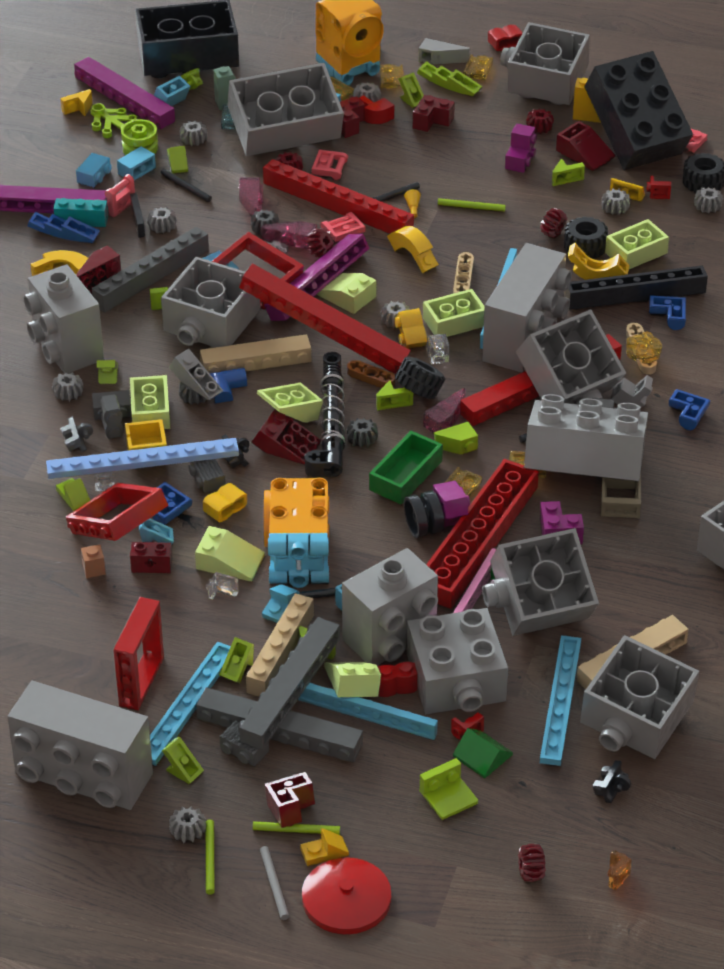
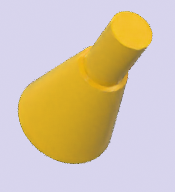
M412 189L404 194V198L411 214H414V218L418 216L417 208L421 193L418 190Z

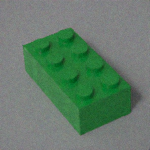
M410 431L369 473V490L402 505L405 497L410 496L442 462L443 444Z

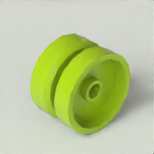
M137 119L129 121L122 126V149L125 155L141 146L154 154L157 153V127L153 122Z

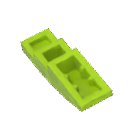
M427 61L417 71L418 75L430 82L457 93L474 96L482 88L480 84L457 69L451 72L442 65L436 68Z

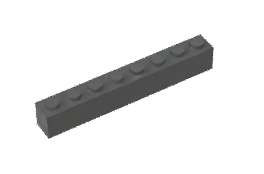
M194 227L93 287L92 296L99 303L100 310L104 313L189 263L195 257H199L209 251L208 234L200 228Z
M317 617L315 622L309 625L307 633L299 639L295 650L289 653L288 660L280 666L276 677L270 680L266 691L260 694L256 705L250 708L246 719L240 722L238 727L240 742L260 750L265 748L340 640L339 624Z
M206 687L196 704L197 719L229 727L236 720L238 723L245 720L250 708L255 706L258 701ZM290 711L271 740L354 763L363 745V730Z

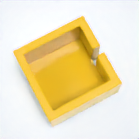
M162 419L125 423L128 451L167 446Z

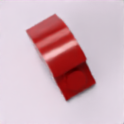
M364 95L359 97L365 104V122L383 124L394 119L395 105L387 99L382 98L373 102Z

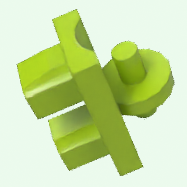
M198 68L181 75L190 85L189 90L196 89L199 85L203 84Z

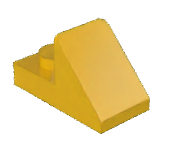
M90 89L61 98V108L64 115L80 111L86 116L93 104L92 91Z
M324 828L321 829V839L300 844V849L307 866L349 856V851L343 837Z

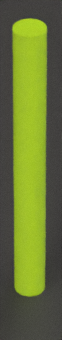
M438 198V205L503 212H505L506 205Z
M207 820L205 823L206 893L211 895L215 893L214 821Z
M253 821V830L321 834V829L324 828L340 835V826L294 824L290 827L281 828L279 823Z

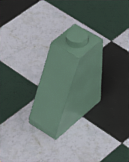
M229 66L213 69L215 103L219 110L229 109L227 106L229 80L237 78Z

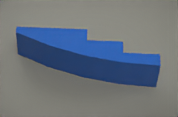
M38 212L33 214L27 225L45 234L77 242L93 243L100 233V230L70 216L67 220H64L54 214L48 218Z

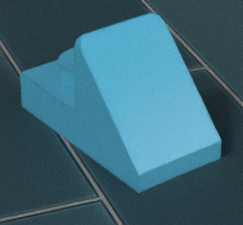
M150 518L139 525L142 542H152L155 540L157 542L171 543V545L174 543L173 528Z
M283 584L270 588L271 599L262 612L263 618L278 623L294 594H299L298 590Z

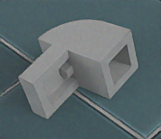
M646 375L636 385L623 378L613 387L611 400H614L617 404L634 403L643 407L646 404L647 396L653 389V378Z

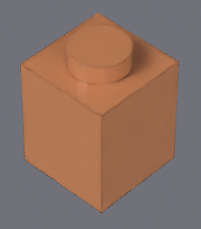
M101 545L81 548L82 565L86 578L106 575Z

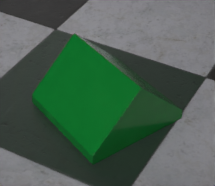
M467 728L453 753L454 758H457L484 779L513 755L512 751L483 731Z

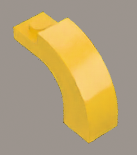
M405 226L387 236L394 251L405 248L412 254L422 273L439 265L431 251L433 248L432 244L417 228Z
M576 243L569 247L568 258L574 263L573 272L585 280L628 275L630 265L620 254L608 260L599 261L588 257Z
M59 250L43 254V259L31 263L32 276L68 264L72 271L77 274L88 258L74 251Z

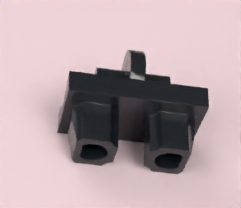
M226 434L221 437L222 439H230ZM236 438L239 456L225 458L232 469L240 463L244 467L249 464L243 455V452L247 453L249 451L248 448L250 446V442L246 438Z
M615 760L612 766H603L601 777L604 781L595 780L593 784L595 795L604 796L606 803H612L617 792H621V790L627 791L632 785L628 778L629 775L621 769V761Z

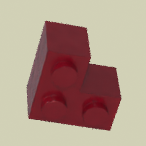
M424 95L413 111L412 128L428 132L433 123L449 127L454 119L455 102L431 95Z
M355 96L340 102L344 112L341 134L345 138L359 134V122L364 121L365 104Z
M306 772L265 784L267 805L281 828L290 827L302 822L301 809L315 804L313 784Z

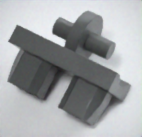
M72 416L68 418L69 424L61 428L62 434L66 439L64 441L70 452L77 448L84 452L87 448L83 438H89L93 433V428L90 424L84 422L77 426Z

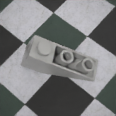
M427 38L424 39L419 47V61L424 63L426 61L430 64L469 62L470 59L469 47Z
M189 348L177 355L169 366L182 383L208 400L223 392V389Z

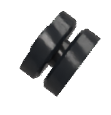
M433 490L421 493L420 498L417 495L405 497V518L409 530L415 538L427 536L428 531L434 534L444 530L445 521L442 506Z

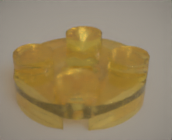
M643 332L642 334L627 338L626 354L630 359L637 361V359L643 360L642 363H650L659 359L662 352V343L651 332Z

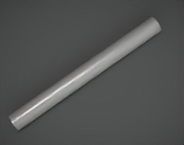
M263 846L260 848V852L281 920H287L289 913L269 848Z

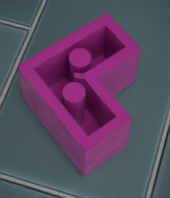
M516 123L511 132V146L505 155V169L524 173L526 168L530 167L531 159L536 155V148H534L537 140L535 127Z
M456 481L433 485V491L438 496L442 506L445 521L444 527L456 525L462 515L468 514V507L470 506L469 496L464 493L463 488Z
M560 501L541 502L540 525L542 535L576 528L580 544H583L584 524L582 514L562 515Z

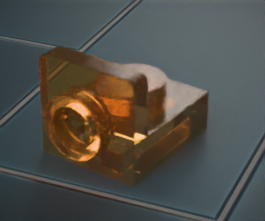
M615 850L610 853L611 867L608 871V886L617 890L631 874L632 859Z

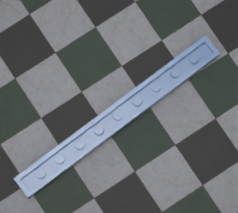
M236 438L54 459L47 460L46 464L48 479L235 457L239 456Z

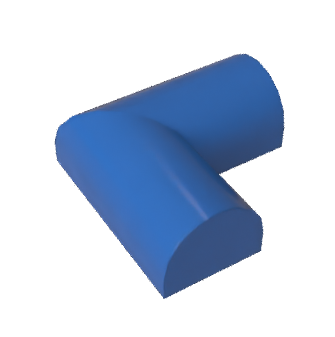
M650 296L649 314L667 315L669 328L680 330L686 323V298Z
M245 368L210 373L223 389V392L214 397L215 403L233 401L231 389L247 386Z
M676 389L669 399V407L681 410L682 413L679 416L680 425L686 430H693L705 414L711 400Z
M164 482L157 488L162 489L169 506L152 516V518L166 525L191 507L192 499Z

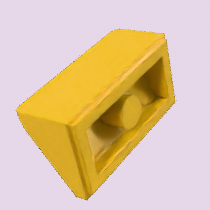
M611 178L610 191H612V188L614 190L626 191L630 199L640 202L645 197V191L642 186Z

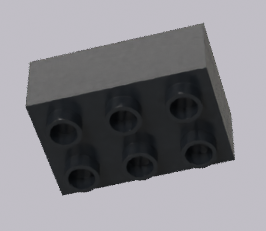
M230 0L135 9L137 40L144 76L163 78L170 73L182 72L185 74L195 68L201 71L227 66L230 69L232 67H239L238 32Z
M654 51L594 67L584 87L623 170L683 153L694 134Z

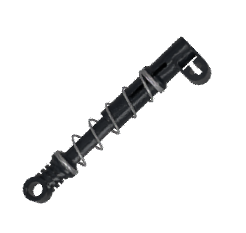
M327 352L323 356V377L320 384L321 393L326 395L322 400L327 397V406L322 403L326 408L321 410V416L323 417L321 427L324 429V432L321 434L322 450H313L305 454V473L310 477H337L343 472V450L345 447V439L343 437L345 433L343 425L345 421L343 414L345 406L343 400L345 395L343 391L344 379L341 376V355L337 352ZM341 391L343 395L342 400L338 397V394ZM341 403L343 405L342 411L338 408V405ZM331 436H335V441H331ZM335 442V448H331V443Z

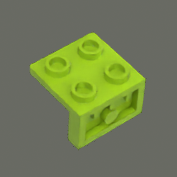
M457 758L420 774L419 791L442 820L478 804L477 797L461 779V763Z

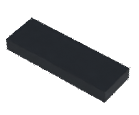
M136 193L130 194L131 209L138 238L145 236L144 221L138 196Z

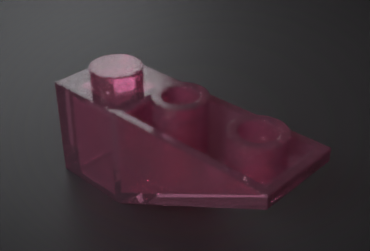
M240 177L239 201L250 215H254L255 211L260 212L262 209L263 184H260V178Z
M296 221L262 225V240L307 249L309 247L308 243H306L308 240L307 235L314 229H317V224Z
M463 388L437 405L427 409L423 414V427L434 434L436 431L454 426L460 415V400L466 398V389Z

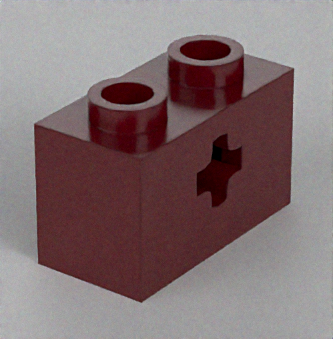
M132 542L130 551L131 573H171V543Z

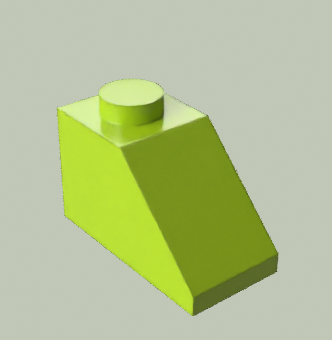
M469 422L434 432V441L443 444L444 451L461 455L478 449V434Z

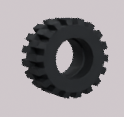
M710 153L689 156L684 163L682 179L684 186L688 190L694 191V193L697 190H701V188L707 189L708 187L721 190L724 186L723 159Z
M578 217L575 220H570V223H567L565 227V251L569 252L570 245L576 243L588 257L592 259L600 257L605 252L608 227L605 226L604 222H600L599 219H594L593 217Z
M405 357L395 375V379L400 385L427 399L436 398L446 379L439 370L414 357Z

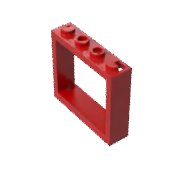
M250 232L243 235L212 261L227 265L241 252L247 250L285 273L286 275L281 279L289 284L300 276L304 269L303 264ZM260 300V308L265 310L264 305L266 303Z
M116 483L65 518L72 534L117 541L169 505L161 488ZM121 503L132 505L111 520L98 519Z
M144 597L139 598L113 649L120 707L139 711L164 659L160 601ZM142 643L143 655L138 663L137 651Z

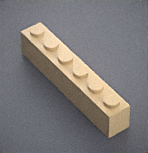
M306 334L200 350L201 364L210 374L238 368H245V371L307 363L312 362L311 345Z
M294 594L246 675L248 694L259 697L262 692H265L270 680L278 674L280 666L288 660L289 653L292 650L294 651L299 641L298 628L300 626L307 628L314 616L313 598Z
M671 615L630 638L666 655L687 643L689 629L674 615ZM617 645L578 666L577 682L582 687L587 689Z

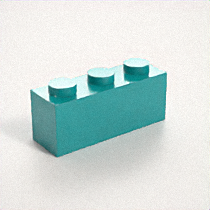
M56 198L54 215L64 220H67L70 216L91 227H106L108 220L107 201Z

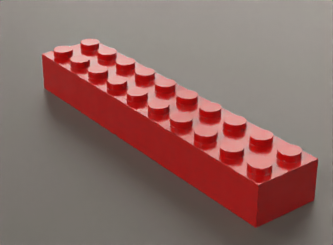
M503 459L468 507V514L462 515L426 564L438 575L437 604L452 609L477 574L491 549L497 546L537 490L538 470L524 468V465Z

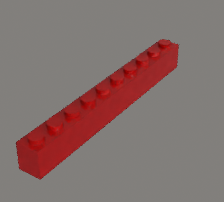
M274 159L263 167L264 184L344 216H346V213L352 212L362 223L389 234L405 226L414 227V214Z
M253 263L242 277L239 288L394 374L397 373L404 358L409 356L411 350Z
M607 334L606 337L620 360L622 345L611 335ZM524 371L460 400V414L472 426H475L537 398L539 394L527 372Z

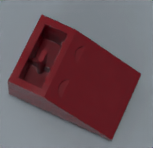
M581 121L575 122L557 134L556 151L577 163L583 162L585 167L592 171H595L615 157V154L598 134Z
M107 245L93 252L76 276L92 294L93 287L121 271L120 255Z
M274 409L251 443L267 454L305 465V454L315 450L321 439L289 416Z

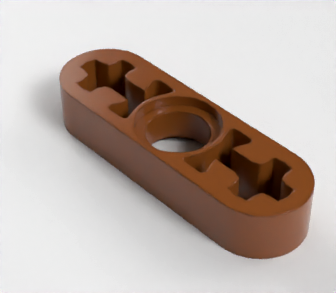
M352 360L347 364V374L350 377L379 388H383L388 381H391L393 388L395 386V375L391 372L358 360ZM372 373L375 374V376H368L367 374Z

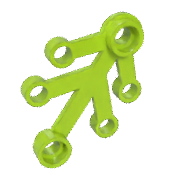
M97 103L90 110L91 115L94 116V122H92L93 131H100L102 129L101 117L105 119L104 129L102 130L104 138L112 137V124L121 130L124 124L120 121L129 122L137 120L136 115H127L125 108L106 109L103 104Z

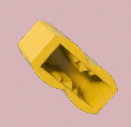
M420 309L398 312L397 317H395V326L399 328L401 333L399 334L400 345L407 349L426 346L427 336Z
M232 483L221 486L217 492L211 493L204 498L203 511L216 521L223 522L233 513H237L247 505V494Z

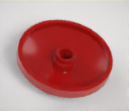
M357 858L332 859L317 866L307 876L302 888L303 908L309 919L326 931L336 934H357L375 927L387 915L391 905V886L385 874L372 863Z

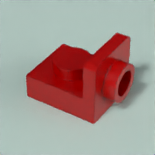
M650 176V182H647L646 192H650V199H670L671 181H654V176Z
M478 712L474 716L467 718L464 723L454 717L451 719V732L453 736L461 740L467 728L484 731V716Z

